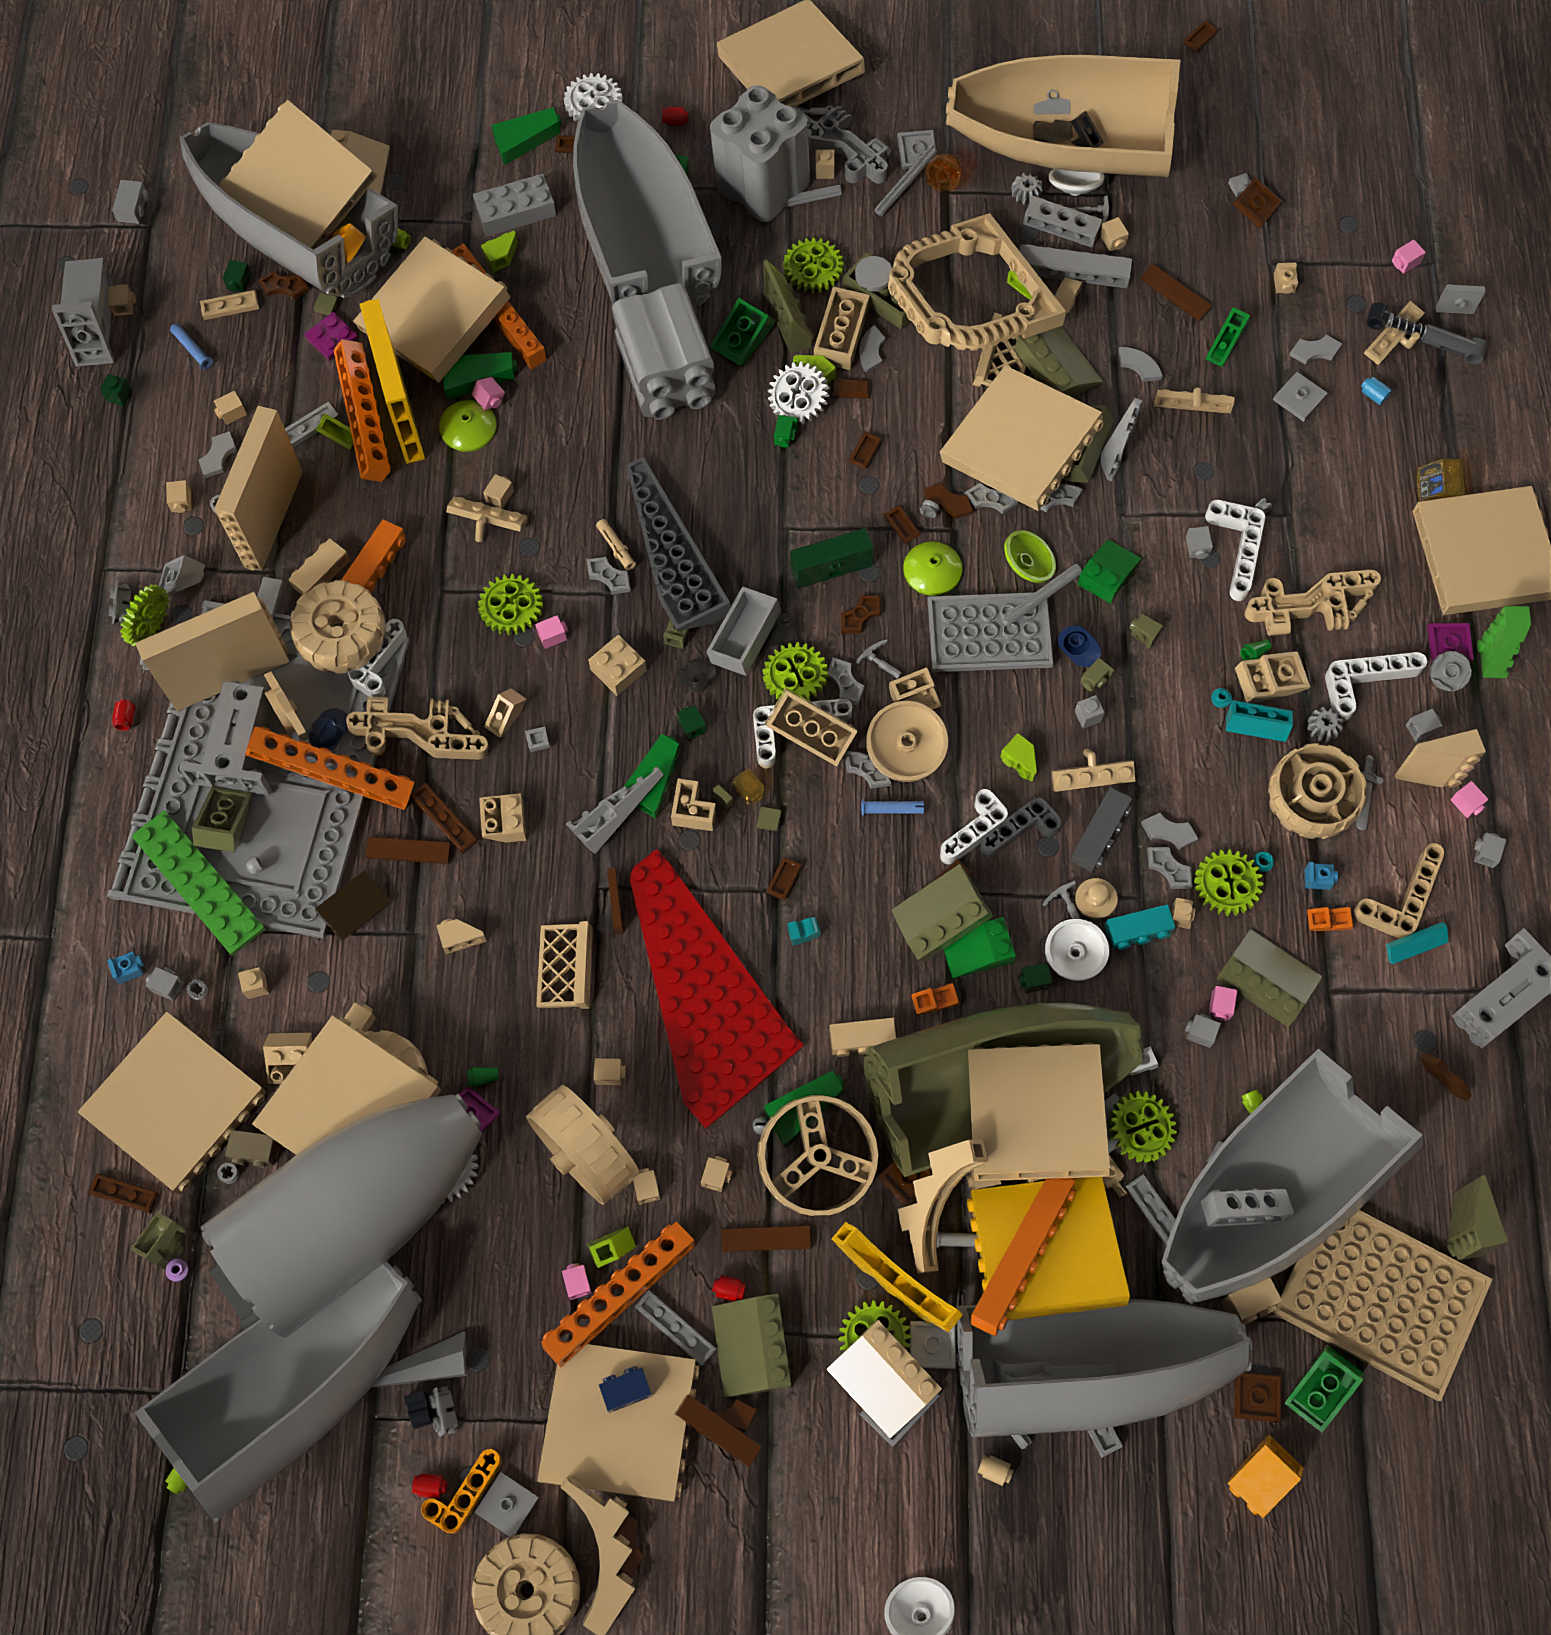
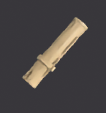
M602 519L597 522L596 527L614 551L613 555L615 558L620 560L625 570L633 569L636 566V562L629 554L627 546L622 544L608 521Z

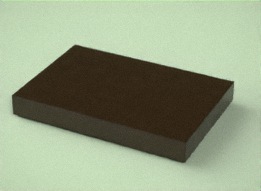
M364 870L317 906L315 911L341 941H344L387 907L391 900Z

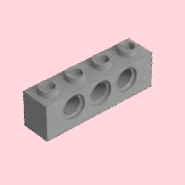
M1033 196L1025 212L1023 224L1093 248L1103 219Z
M1270 1187L1265 1190L1251 1188L1246 1191L1232 1189L1227 1192H1221L1217 1189L1208 1192V1195L1200 1201L1208 1227L1283 1223L1294 1214L1286 1189H1276V1187Z

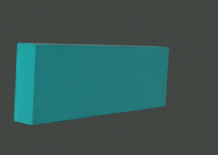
M1441 922L1386 944L1388 961L1391 964H1395L1449 943L1447 925Z

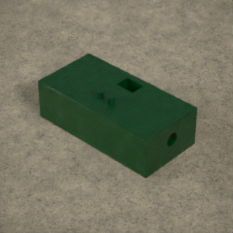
M866 528L790 550V569L797 588L799 589L872 567L874 548Z

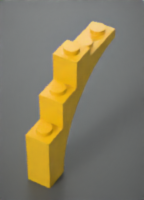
M845 1222L833 1236L832 1240L863 1272L875 1278L889 1294L901 1300L918 1318L927 1323L931 1322L949 1333L963 1315L958 1309L940 1299L904 1272L856 1227Z

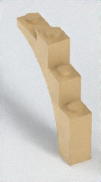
M967 1140L928 1153L933 1175L913 1181L917 1203L898 1209L902 1231H909L910 1241L918 1274L939 1271L936 1244L939 1219L944 1204L952 1189L964 1175L975 1167L988 1162L983 1140Z
M565 1478L561 1488L577 1502L586 1514L594 1530L599 1548L600 1569L598 1586L592 1605L583 1620V1626L596 1635H605L635 1590L634 1585L631 1584L633 1582L632 1578L623 1572L620 1575L617 1574L632 1551V1548L628 1546L630 1541L620 1534L617 1537L614 1536L628 1515L629 1510L625 1508L627 1503L616 1496L615 1499H612L609 1496L605 1504L601 1503L602 1497L593 1491L590 1494L582 1489L584 1485L577 1479L572 1478L569 1480Z

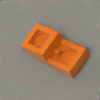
M1350 907L1307 909L1310 931L1353 929Z
M953 983L911 994L917 1015L960 1005Z

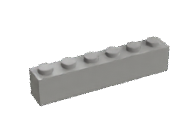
M1030 244L1020 245V253L1039 277L1064 280L1066 277L1082 281V283L1120 288L1128 287L1132 259L1039 247Z

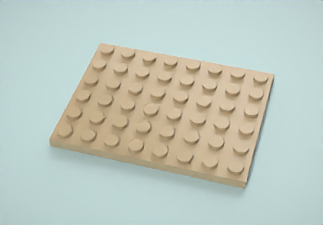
M1359 1210L1325 1242L1295 1262L1280 1294L1282 1302L1277 1304L1278 1309L1272 1313L1439 1402L1443 1398L1493 1279Z

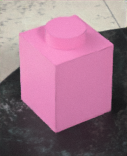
M1412 240L1396 250L1392 262L1404 274L1421 264L1426 252L1415 240Z
M492 377L477 380L471 395L484 410L500 406L505 392Z
M558 615L535 624L545 649L567 640L565 633L568 632L564 621L560 622Z
M1472 781L1456 792L1451 798V801L1467 818L1472 814L1476 816L1486 808L1484 804L1489 800Z
M1215 986L1211 995L1208 1016H1213L1214 1019L1219 1021L1230 1020L1234 1015L1237 990Z
M579 1263L566 1266L567 1270L562 1271L569 1299L573 1300L592 1294L584 1265L579 1266Z

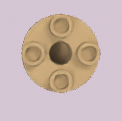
M1099 878L1084 881L1078 887L1075 895V904L1079 911L1086 917L1097 921L1108 917L1115 910L1118 901L1114 887L1106 880Z

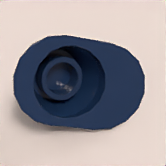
M1074 625L1068 626L1060 632L1058 644L1062 651L1076 665L1090 667L1100 658V646L1085 628Z
M338 708L324 711L311 726L309 732L311 746L316 748L323 747L329 750L334 749L348 730L346 723L348 714Z

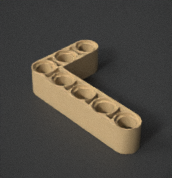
M1431 843L1421 853L1399 911L1367 898L1361 900L1353 910L1354 918L1360 923L1398 939L1413 934L1418 927L1444 857L1442 846L1437 843ZM1428 852L1433 853L1436 858L1430 857ZM1421 870L1428 872L1429 876H1425ZM1415 888L1420 889L1422 891V894H1418L1415 891ZM1408 906H1412L1416 912H1411ZM1361 907L1366 908L1369 914L1363 913ZM1381 916L1387 917L1389 922H1384ZM1401 924H1405L1409 931L1404 930Z

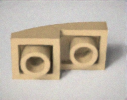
M1065 277L1056 292L1055 298L1065 309L1066 313H1069L1075 304L1077 294L1082 289V281Z

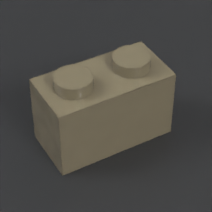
M231 1130L225 1156L232 1160V1164L244 1165L245 1162L253 1163L255 1167L266 1168V1165L273 1166L278 1142L265 1134Z

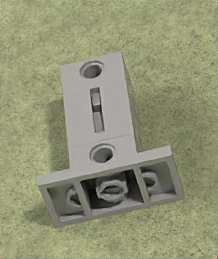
M103 258L65 261L61 304L52 306L53 314L76 367L114 363V356L109 346L112 313L109 307V286L114 285Z
M223 681L202 763L194 760L189 762L181 761L179 770L189 784L206 787L215 786L270 796L271 786L263 773L256 770L258 759L245 755L254 727H267L272 706L265 695L264 687L255 683L246 685L239 681Z
M1525 928L1505 944L1509 954L1517 958L1518 962L1452 1015L1457 1026L1464 1029L1470 1035V1040L1481 1049L1548 994L1551 995V956Z

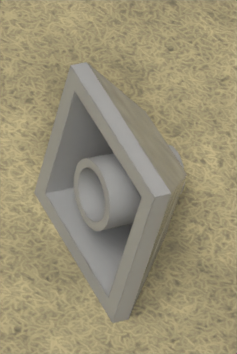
M186 555L176 558L165 564L159 586L167 590L166 593L170 596L200 583L204 578L205 564Z

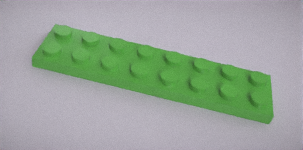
M165 810L131 835L231 956H234L266 930Z

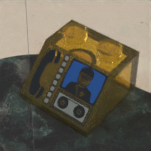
M1442 458L1417 467L1419 502L1463 496L1465 494L1462 459Z

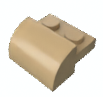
M927 668L889 683L893 703L914 701L926 705L932 710L941 707V703L934 690L935 685Z

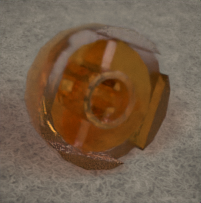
M948 153L936 155L929 161L925 170L927 183L939 192H944V190L953 191L962 178L960 161Z

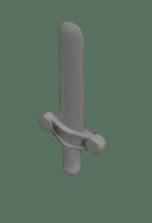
M1371 755L1365 758L1364 772H1361V774H1364L1367 788L1363 809L1356 819V827L1360 830L1367 828L1372 785H1381L1383 783L1382 777L1372 773L1374 759Z

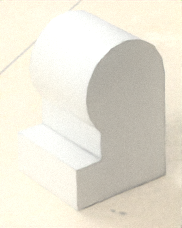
M1151 1046L1144 1048L1142 1053L1143 1062L1129 1073V1076L1158 1068V1063Z

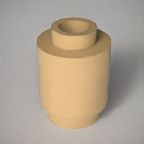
M984 1455L977 1473L982 1474L983 1478L1003 1486L1004 1482L1009 1484L1013 1470L1010 1469V1463L992 1455L990 1457Z

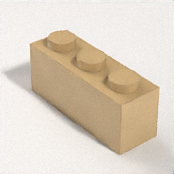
M329 538L319 546L312 556L305 560L298 570L292 573L289 581L293 589L303 595L318 584L329 583L350 562L348 553Z
M894 1018L832 1024L829 1026L832 1055H837L838 1057H846L850 1053L855 1052L865 1055L866 1048L896 1039Z

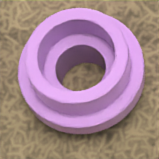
M182 1259L170 1261L166 1267V1276L174 1282L182 1281L189 1271L187 1263ZM176 1266H179L180 1271L177 1274H174L173 1269Z

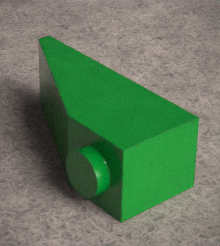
M1233 307L1205 359L1223 367L1251 319L1250 315Z

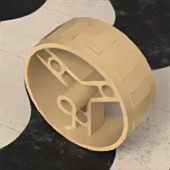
M561 1085L556 1090H553L526 1115V1119L535 1133L554 1155L550 1158L554 1166L564 1176L569 1172L600 1204L605 1205L610 1199H613L639 1174L635 1162L613 1135L615 1131L613 1126L603 1115L597 1116L565 1085Z
M809 1095L792 1100L770 1117L763 1128L760 1141L758 1142L757 1157L759 1172L764 1184L773 1197L781 1204L801 1214L828 1216L852 1206L866 1193L873 1182L877 1170L878 1149L870 1124L851 1104L839 1098ZM819 1101L844 1109L856 1120L867 1140L868 1161L828 1147ZM796 1106L804 1152L771 1180L765 1161L766 1142L777 1120L786 1111ZM809 1116H813L817 1121L813 1129L806 1126V1119ZM818 1131L821 1144L809 1145L808 1133ZM817 1149L821 1153L818 1161L814 1159V1152ZM831 1153L840 1157L837 1168L826 1166L831 1160ZM803 1159L809 1165L814 1166L805 1174H802L797 1168ZM847 1160H851L854 1164V1169L849 1173L845 1172L843 1164ZM820 1168L860 1182L857 1190L849 1198L825 1209L802 1208L786 1199ZM790 1171H795L798 1174V1180L793 1184L787 1181V1174Z

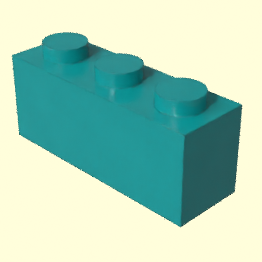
M1232 700L1226 715V731L1283 742L1287 741L1293 726V711L1235 700Z
M1168 904L1111 918L1105 923V930L1111 948H1118L1119 950L1127 949L1134 943H1139V945L1149 943L1154 938H1159V940L1169 938L1176 928Z

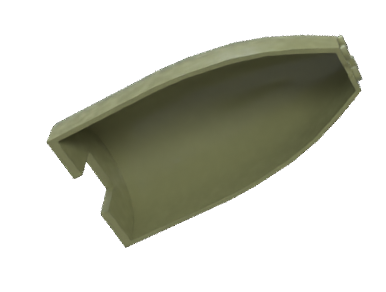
M1033 1003L998 1008L972 1014L866 1048L867 1056L864 1057L866 1084L870 1101L873 1103L874 1109L878 1114L875 1115L880 1132L883 1131L889 1153L903 1176L906 1177L931 1168L928 1153L963 1141L972 1140L968 1050L976 1047L994 1049L998 1046L1016 1048L1020 1045L1038 1047L1042 1044L1050 1046H1060L1065 1043L1082 1045L1087 1042L1100 1044L1103 1090L1105 1093L1143 1062L1142 1053L1144 1048L1139 1040L1143 1032L1141 1025L1135 1022L1129 1012H1121L1098 1006L1075 1003Z

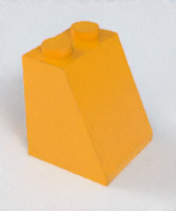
M1268 1434L1229 1478V1489L1236 1497H1242L1247 1502V1507L1253 1514H1259L1264 1518L1301 1480L1304 1467Z

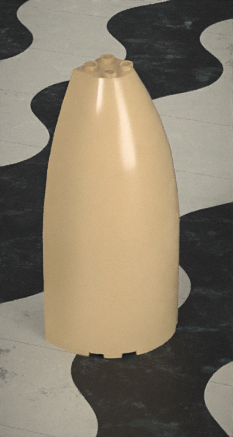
M1056 55L1023 58L999 63L953 79V85L948 90L949 103L947 102L946 125H950L969 139L993 152L1025 163L1074 172L1168 177L1172 158L1175 126L1174 113L1178 92L1180 60L1098 55ZM1053 89L1057 91L1058 98L1070 100V114H1035L1034 105L1047 100L1048 91ZM1050 92L1049 97H1056V93ZM1084 111H1087L1104 141L1098 148L1079 147L1071 143L1078 137V134L1070 121Z

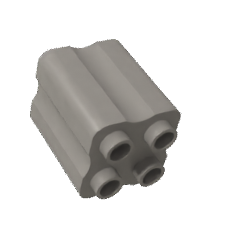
M760 85L750 87L739 97L735 106L723 111L711 122L710 133L717 190L729 200L742 204L747 213L758 221H771L782 211L788 198L798 195L809 186L810 165L807 118L794 107L782 104L776 98V95Z
M681 283L661 287L648 294L633 295L616 301L612 305V315L617 327L615 337L643 416L662 420L670 417L674 413V409L678 407L689 406L692 409H700L707 406L715 395V384L711 376L714 372V363L685 286Z

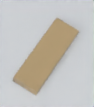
M256 290L200 301L204 320L260 309Z

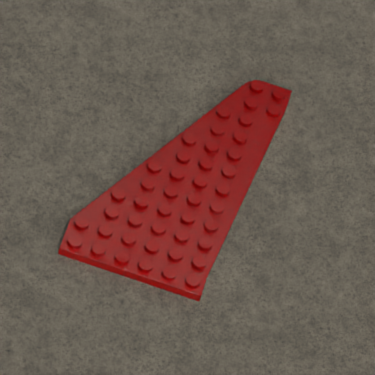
M656 849L633 868L630 875V883L683 1103L701 1125L708 1129L798 1053L804 1045L786 1025L670 863Z

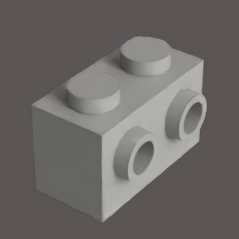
M120 181L112 209L118 222L140 223V219L144 215L145 201L148 200V191L145 189L143 182Z

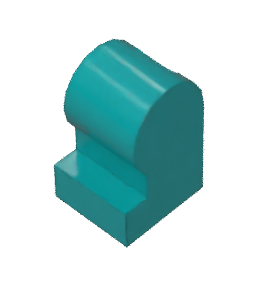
M815 917L787 923V930L793 946L813 940L821 935Z

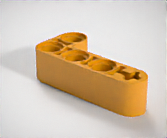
M351 223L333 231L326 240L327 242L337 235L344 238L346 264L356 255L366 237Z
M493 1449L484 1450L449 1506L439 1500L428 1499L422 1504V1516L447 1533L456 1534L460 1532L502 1465L501 1454ZM495 1455L493 1458L496 1461L495 1464L488 1465L487 1456L492 1457ZM479 1468H486L487 1471H490L489 1475L479 1470ZM481 1474L484 1482L480 1487L475 1488L473 1486V1478ZM464 1495H468L471 1499V1503L467 1508L460 1506V1499ZM436 1503L438 1505V1513L431 1517L428 1514V1507ZM451 1516H455L458 1520V1524L454 1529H449L447 1526V1520Z

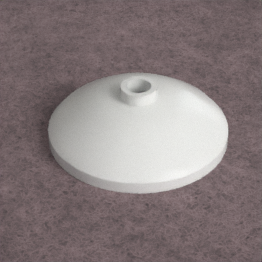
M1053 169L1049 173V181L1061 191L1077 196L1099 188L1104 183V174Z
M1069 919L1059 923L1051 930L1046 940L1045 954L1049 965L1057 974L1069 980L1083 981L1093 978L1103 970L1109 957V945L1104 933L1093 923L1082 919ZM1076 951L1079 956L1074 957L1071 952Z
M916 1577L900 1583L893 1589L886 1601L884 1616L887 1627L892 1635H946L954 1621L955 1605L949 1590L942 1583L927 1577ZM922 1617H925V1618H926V1619H925L924 1621H922V1622L919 1621V1619L922 1618Z

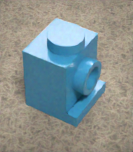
M1309 862L1305 867V888L1330 890L1334 883L1338 881V871L1334 870V865Z
M133 951L115 959L110 958L107 960L113 979L118 984L144 975L142 967H144L143 960L140 955L137 956Z

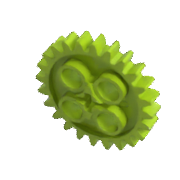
M815 237L812 238L811 242L807 238H805V243L798 240V246L792 244V250L788 249L787 255H784V275H787V281L791 280L792 286L797 284V290L804 287V292L811 289V292L814 293L815 289H818L821 293L823 287L829 290V284L834 287L835 281H839L843 271V256H840V250H835V245L829 246V241L822 243V238L818 242H816Z
M505 574L503 575V580L495 577L496 583L494 584L489 581L490 588L483 587L485 594H480L481 600L478 601L480 607L478 610L482 614V621H485L487 627L491 626L493 632L499 628L500 634L505 630L508 636H510L511 631L518 635L519 629L525 633V627L532 628L531 622H538L537 616L542 615L540 609L543 608V600L539 588H536L534 582L530 584L529 578L523 581L521 575L517 579L514 578V574H511L510 579H507ZM515 590V593L508 594L509 591ZM494 603H501L498 606H493ZM528 603V606L521 607L522 604ZM507 616H514L511 619H505Z
M151 584L149 587L145 586L144 591L140 590L139 596H134L135 600L133 602L130 601L131 606L126 608L127 614L122 617L125 621L121 623L123 628L120 632L123 633L121 637L124 638L125 642L136 647L135 643L155 635L157 629L160 630V623H164L163 617L168 614L165 612L169 608L167 604L170 601L168 599L169 594L166 593L167 590L156 584Z
M799 642L796 643L795 647H792L791 643H789L787 649L781 645V651L779 652L774 649L775 656L768 655L770 662H764L765 669H763V675L765 676H763V680L766 683V689H770V695L776 694V700L779 699L786 687L810 701V695L817 697L816 690L822 692L823 688L821 685H826L825 678H828L827 664H825V658L821 657L820 651L815 653L814 647L808 650L806 643L803 647H800ZM787 660H791L793 668L796 674H799L800 682L804 687H800L795 673L792 672L791 665ZM804 660L802 663H797L796 661ZM780 668H786L784 671H778ZM808 675L813 676L811 679H805ZM788 684H795L793 687H787Z
M1231 849L1228 850L1227 854L1220 850L1218 856L1212 852L1210 855L1211 859L1206 856L1203 860L1204 863L1200 862L1198 866L1200 869H1197L1195 875L1198 877L1194 879V883L1199 884L1195 887V891H1201L1198 899L1205 898L1203 905L1210 903V911L1215 907L1218 908V914L1225 910L1226 916H1229L1231 911L1237 916L1239 909L1243 914L1247 911V907L1252 909L1254 906L1253 902L1257 903L1259 900L1258 896L1262 893V890L1259 888L1264 884L1258 881L1262 878V874H1256L1259 867H1252L1254 860L1247 862V855L1241 858L1239 857V851L1232 855ZM1232 868H1237L1241 874H1235ZM1211 872H1218L1220 878L1214 877ZM1238 887L1243 888L1246 893H1245V894L1239 893L1238 890H1237V888H1238ZM1216 891H1222L1226 897L1218 896Z
M1136 1091L1133 1095L1128 1093L1125 1097L1119 1098V1103L1113 1104L1115 1110L1109 1112L1113 1118L1107 1120V1122L1112 1124L1113 1127L1109 1128L1108 1132L1114 1133L1110 1140H1117L1115 1148L1122 1147L1121 1155L1128 1152L1129 1160L1135 1156L1136 1162L1144 1160L1147 1163L1151 1159L1153 1161L1158 1160L1159 1157L1166 1155L1165 1151L1171 1150L1169 1144L1175 1142L1171 1135L1176 1134L1177 1131L1171 1129V1127L1176 1125V1122L1170 1121L1174 1114H1167L1166 1111L1169 1109V1106L1162 1107V1099L1156 1102L1155 1094L1148 1098V1092L1140 1094L1139 1091ZM1144 1109L1149 1112V1117L1145 1115ZM1126 1116L1130 1118L1131 1125L1127 1123ZM1156 1119L1158 1123L1134 1133H1126L1127 1130ZM1153 1129L1158 1133V1138L1154 1136ZM1135 1136L1139 1139L1140 1145L1135 1142Z
M874 1300L871 1307H868L866 1302H863L862 1310L855 1306V1314L852 1312L847 1313L850 1320H842V1323L847 1327L839 1329L841 1333L845 1334V1336L838 1338V1341L845 1342L840 1347V1350H846L859 1337L854 1330L856 1326L864 1325L868 1329L880 1318L887 1320L889 1326L886 1329L894 1331V1338L904 1348L908 1349L911 1345L905 1341L911 1339L912 1335L905 1334V1332L910 1329V1326H903L906 1317L898 1318L900 1310L894 1313L891 1312L893 1305L886 1309L884 1308V1301L880 1303L879 1307H876Z

